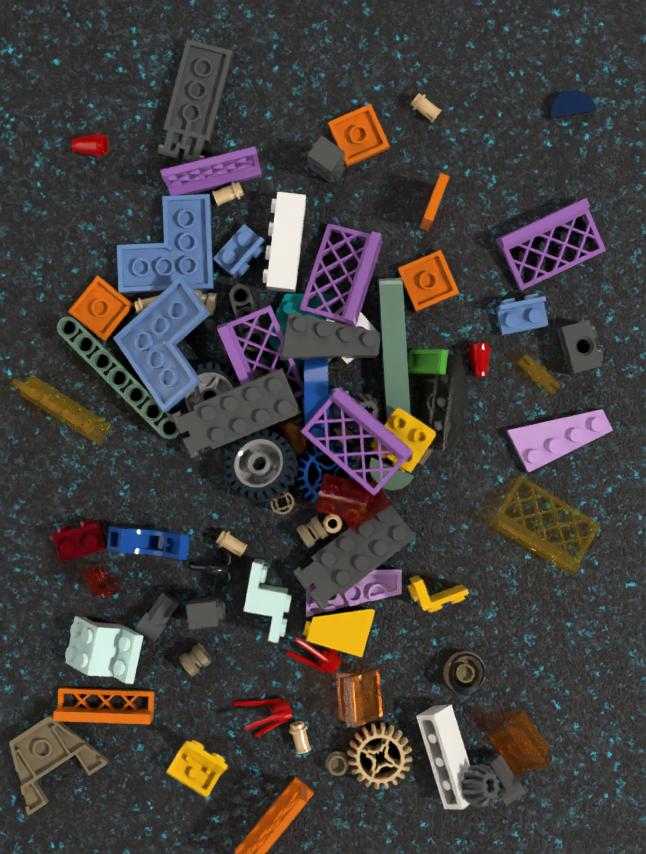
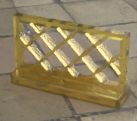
M31 375L28 381L14 378L11 385L21 390L19 395L98 445H101L113 426L35 375Z
M521 475L518 476L496 516L489 523L490 526L568 574L578 572L581 566L580 562L601 526ZM521 483L529 488L531 497L519 499L517 489ZM545 497L548 499L551 510L540 512L537 498ZM532 500L535 514L524 516L521 502ZM516 504L520 517L512 519L505 515L504 512L508 505ZM564 509L569 512L571 522L560 525L557 511ZM552 512L556 526L544 529L541 515ZM536 516L540 530L531 531L527 528L525 519ZM585 522L592 527L588 536L580 537L577 523ZM572 525L576 539L565 541L561 527ZM557 529L560 542L550 543L547 540L545 531ZM577 541L579 552L576 557L568 554L566 543Z

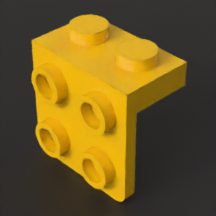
M396 408L384 426L413 450V454L399 467V470L403 472L407 470L411 473L435 438L436 432L403 409ZM376 439L371 444V447L374 448L373 451H379ZM381 444V450H388ZM392 453L382 454L383 459L388 457L394 461L393 465L399 460Z
M418 575L409 578L411 585L407 586L414 602L417 601L423 611L428 610L429 612L441 609V604L451 601V604L465 600L464 596L469 594L468 589L461 584L429 596L423 580Z
M186 740L166 771V774L207 798L220 775L226 771L228 765L224 763L225 759L216 753L211 755L204 751V746L199 742Z

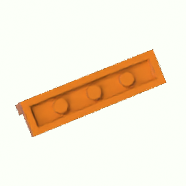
M60 687L58 689V708L54 711L53 721L150 724L154 717L155 690ZM74 694L80 702L74 707L64 706V695ZM90 695H98L103 703L96 708L91 707L85 700ZM119 695L127 704L122 708H115L109 700L113 696ZM138 696H148V709H139L133 701ZM128 705H130L133 709H125V708H126Z

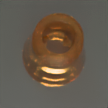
M296 418L279 426L281 436L290 444L296 455L302 454L309 449L305 435L301 433L303 429L301 422L298 423Z

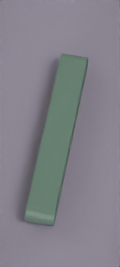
M402 278L378 279L386 422L396 408H401L410 414Z
M63 317L59 320L57 324L58 333L162 437L176 439L181 435L177 427L174 434H166V424L169 422L175 424L172 413L170 411H162L151 393L79 321L72 317ZM69 323H74V332L67 335L65 331L66 326ZM90 339L92 347L88 351H83L82 343ZM102 356H107L109 359V363L105 368H100L98 364ZM123 372L126 379L123 384L117 385L115 376ZM135 389H140L143 394L142 398L135 402L131 396L132 392ZM156 405L159 408V415L156 418H150L148 410L151 406Z

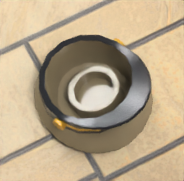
M470 651L456 652L448 659L444 666L443 676L447 686L460 695L468 696L475 693L486 678L483 661L478 655Z

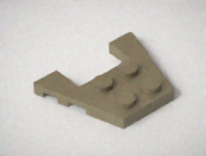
M50 714L9 742L15 769L19 774L20 788L25 798V808L28 816L49 801L37 783V779L74 755L77 756L89 776L109 762L104 755L64 723L53 721V714Z

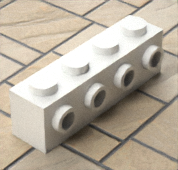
M277 192V199L272 198L271 213H275L274 222H269L268 236H272L271 246L267 245L265 259L269 260V267L264 269L263 283H267V290L296 292L306 195Z
M452 704L432 706L416 717L444 809H464L471 803L465 800L466 794L462 792L464 785L461 781L465 780L464 772L468 771L470 763Z

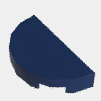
M569 90L561 93L553 101L549 110V119L595 112L597 108L588 94L579 90Z

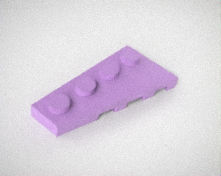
M603 409L506 430L527 473L613 431Z
M375 569L342 596L337 593L327 601L329 606L323 611L309 595V593L316 589L312 584L306 589V617L402 594V570Z

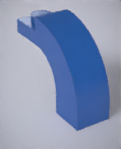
M304 359L306 426L329 400L328 359ZM329 407L327 408V419H329ZM324 413L318 420H324ZM330 422L328 423V435H329V437H330ZM314 423L308 431L315 437H325V423Z
M109 526L107 550L117 553L149 554L177 560H187L189 536L172 531Z

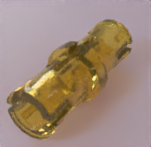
M525 353L521 357L522 359L516 363L532 377L531 380L533 382L537 381L550 395L557 391L553 387L556 389L561 387L562 384L546 371L547 368L545 366L541 367L528 353Z

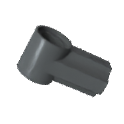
M163 591L150 611L146 612L135 630L155 643L180 602Z
M500 752L491 755L483 762V765L491 766L492 770L497 772L496 778L500 779L498 787L501 789L498 793L506 806L526 794L519 779L515 774L513 775Z

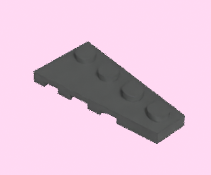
M289 312L280 360H289V358H300V360L311 358L334 359V357L376 358L379 354L381 332Z

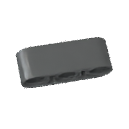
M240 284L230 290V301L236 319L256 311L249 288ZM239 291L247 293V299L244 302L235 301V295ZM258 318L255 325L261 327L260 322H259V318ZM240 323L238 324L240 335L246 339L251 326ZM254 328L250 337H259L261 340L260 345H262L264 341L263 332ZM248 343L246 346V350L250 353H259L260 348H251L248 346Z

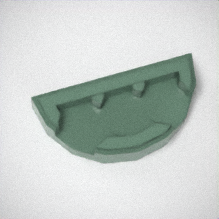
M371 457L369 468H380L379 460ZM382 462V467H393ZM398 469L382 488L389 490L402 489L410 484L414 476ZM388 470V471H383V477H384L390 470ZM380 471L370 472L373 480L378 484L381 481Z

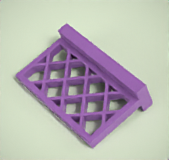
M256 147L160 170L162 178L169 189L170 196L190 195L230 185L233 181L237 183L262 177Z
M587 198L571 203L496 239L520 291L606 251L588 209L590 204ZM584 215L587 222L584 231L573 228L576 218ZM558 226L567 229L563 242L552 238L553 232ZM571 231L583 235L578 247L567 243ZM537 236L546 239L542 252L530 248L533 239ZM586 237L594 239L598 249L591 252L583 250ZM528 241L527 246L523 245L522 243ZM550 241L561 245L557 257L546 254ZM516 246L525 249L521 262L512 258L509 249ZM565 247L576 250L575 257L570 262L561 259ZM529 251L540 255L536 267L525 264ZM544 256L555 260L553 269L549 272L540 269ZM523 266L534 270L532 279L526 283H523L520 277Z
M327 224L302 300L300 312L356 327L383 243L381 233L372 231L369 234ZM331 232L340 233L344 240L332 246L329 241ZM357 238L366 240L364 247L357 251H354L350 244L351 241ZM347 244L352 253L340 259L335 250ZM333 252L337 261L325 267L322 262L323 256ZM355 257L358 267L348 273L343 263ZM340 265L345 275L333 281L328 271ZM325 273L330 283L318 289L315 284L316 278ZM348 279L351 288L341 295L336 285ZM333 287L338 297L326 303L321 293ZM319 295L323 305L316 309L307 307L309 299ZM341 301L344 305L342 316L333 314L329 307Z
M271 305L217 326L219 335L241 384L255 379L253 373L256 366L269 370V373L276 370L274 367L278 357H281L280 352L284 336ZM267 312L272 320L268 330L255 325L258 317ZM254 318L253 323L247 322L248 320ZM240 323L251 326L246 339L237 336L233 326ZM273 325H274V327H275L277 333H274V332L271 331ZM254 328L266 332L262 345L249 341ZM269 335L278 337L281 341L277 352L265 347ZM239 340L244 342L243 347H241ZM247 343L260 348L255 361L245 357L244 350ZM263 350L276 355L271 367L258 362ZM289 358L290 366L285 375L287 379L298 382L301 390L293 393L295 398L304 395V384L293 358ZM248 362L254 364L253 367H252V370H251V368H250ZM291 370H293L295 377L289 375Z
M341 387L334 392L301 431L374 496L413 454L411 448ZM333 402L341 408L342 419H327V408ZM344 412L351 418H344ZM324 413V420H318ZM345 421H356L360 427V435H346ZM342 422L343 436L329 437L328 423ZM314 423H325V437H315L308 430ZM363 428H364L369 434H363ZM374 437L378 441L379 451H364L363 438ZM360 438L361 452L347 453L346 439ZM343 439L344 453H333L329 449V440ZM319 440H326V446ZM381 444L388 450H381ZM392 453L399 460L393 467H382V454ZM379 454L380 468L365 469L364 455ZM361 455L362 469H351L348 466L347 456ZM338 456H344L345 462H343ZM388 470H390V471L383 477V471H388ZM380 471L381 481L373 488L366 482V472ZM357 472H363V478Z

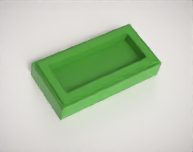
M410 349L408 373L445 375L448 350Z

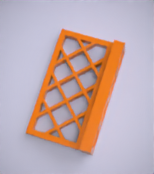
M295 776L235 849L234 853L265 854L313 796L314 791Z

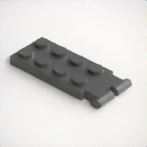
M186 40L163 128L167 135L164 145L159 144L158 154L179 158L180 151H184L183 160L195 162L206 159L202 152L205 143L210 144L233 56L231 50Z
M280 368L193 405L194 410L184 414L176 411L171 415L180 434L186 431L189 432L190 435L182 438L190 457L193 458L199 455L198 450L211 446L213 450L300 414L301 410L283 368Z
M385 500L311 557L314 561L304 570L301 567L293 571V574L305 589L312 584L316 587L309 595L323 611L329 606L327 601L337 593L342 596L416 536L390 503Z

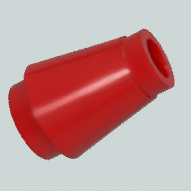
M101 133L73 138L72 150L73 152L102 157L109 150L108 138L106 135H101Z
M488 342L469 343L467 351L473 377L487 376L491 351Z

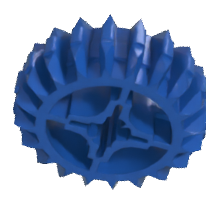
M331 443L330 450L333 453H342L344 447L341 446L337 452L334 451L335 443ZM314 445L313 450L315 454L311 455L309 451H306L305 454L309 459L307 461L303 458L299 459V462L305 464L304 468H296L298 472H303V476L296 477V481L304 480L305 484L300 485L298 488L299 490L305 487L308 489L304 494L305 498L311 493L314 495L311 500L312 503H315L317 498H321L320 506L325 505L326 499L329 500L330 506L333 507V499L337 498L339 504H342L343 500L340 496L344 494L349 499L351 495L346 491L349 488L352 491H356L357 488L352 486L351 482L358 481L348 473L346 484L343 486L336 477L340 466L336 462L331 466L323 465L317 457L327 454L323 451H318L317 446ZM338 456L343 462H345L344 456ZM357 460L348 461V466L352 469L351 465L356 464ZM311 463L318 469L320 474L319 478L312 485H310L308 480V469ZM319 465L326 470L333 469L337 465V468L334 470L335 474H332L337 484L329 479L323 480L320 484L318 483L322 479L321 475H324L321 474L322 470L319 468ZM330 483L338 492L322 494L316 490L323 484Z

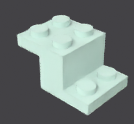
M255 559L252 563L244 611L272 616L268 641L278 643L279 636L284 637L287 619L283 618L284 612H289L292 595H287L288 588L260 584L266 580L268 567L264 566L265 560Z
M75 616L74 623L70 629L71 638L65 653V663L87 676L114 677L123 683L133 684L143 635L121 624L93 622L85 617Z

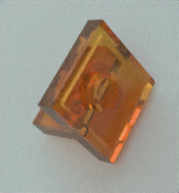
M370 669L363 672L341 671L336 673L339 721H345L347 727L355 728L383 717L379 669Z
M523 710L516 712L504 727L492 730L488 735L490 741L501 753L515 775L545 768L552 761L547 755L551 748Z

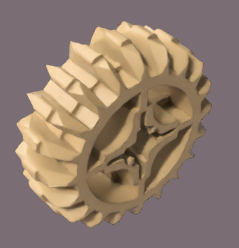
M371 723V731H368L367 727L364 726L362 727L364 735L362 736L356 732L355 738L358 741H350V746L354 749L347 751L348 755L352 757L348 760V765L354 766L351 769L352 774L359 773L357 776L359 782L366 778L365 786L369 787L374 782L375 789H379L380 783H383L384 788L387 789L389 788V781H392L394 785L398 784L397 776L400 779L405 778L401 770H410V766L406 763L412 762V756L408 755L412 749L411 746H405L408 743L407 737L401 738V730H397L393 734V725H390L385 730V723H380V729H376L375 723ZM381 738L377 745H365L373 739ZM390 741L399 749L398 759L388 752ZM380 751H383L384 758L377 759L376 762L375 753L379 754ZM361 752L365 753L366 757L372 760L370 770L362 764L360 760ZM384 766L392 768L389 771L378 773Z

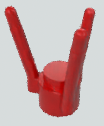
M298 637L295 641L318 657V663L293 652H286V655L315 667L322 673L327 671L331 675L342 662V658L337 656L339 651L326 647L328 651L324 650L320 653Z
M281 697L233 703L234 706L274 705V707L270 708L271 716L244 727L245 730H249L274 720L273 723L254 734L255 737H259L293 718L288 700L282 701Z

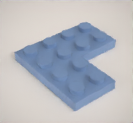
M210 194L162 196L164 243L117 245L118 292H164L180 276L184 277L193 289L213 290Z
M181 276L113 338L162 411L168 412L202 382L177 347V344L210 315V312L188 281Z

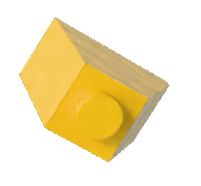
M365 609L312 617L311 622L306 621L303 635L307 636L306 641L362 657L375 610Z

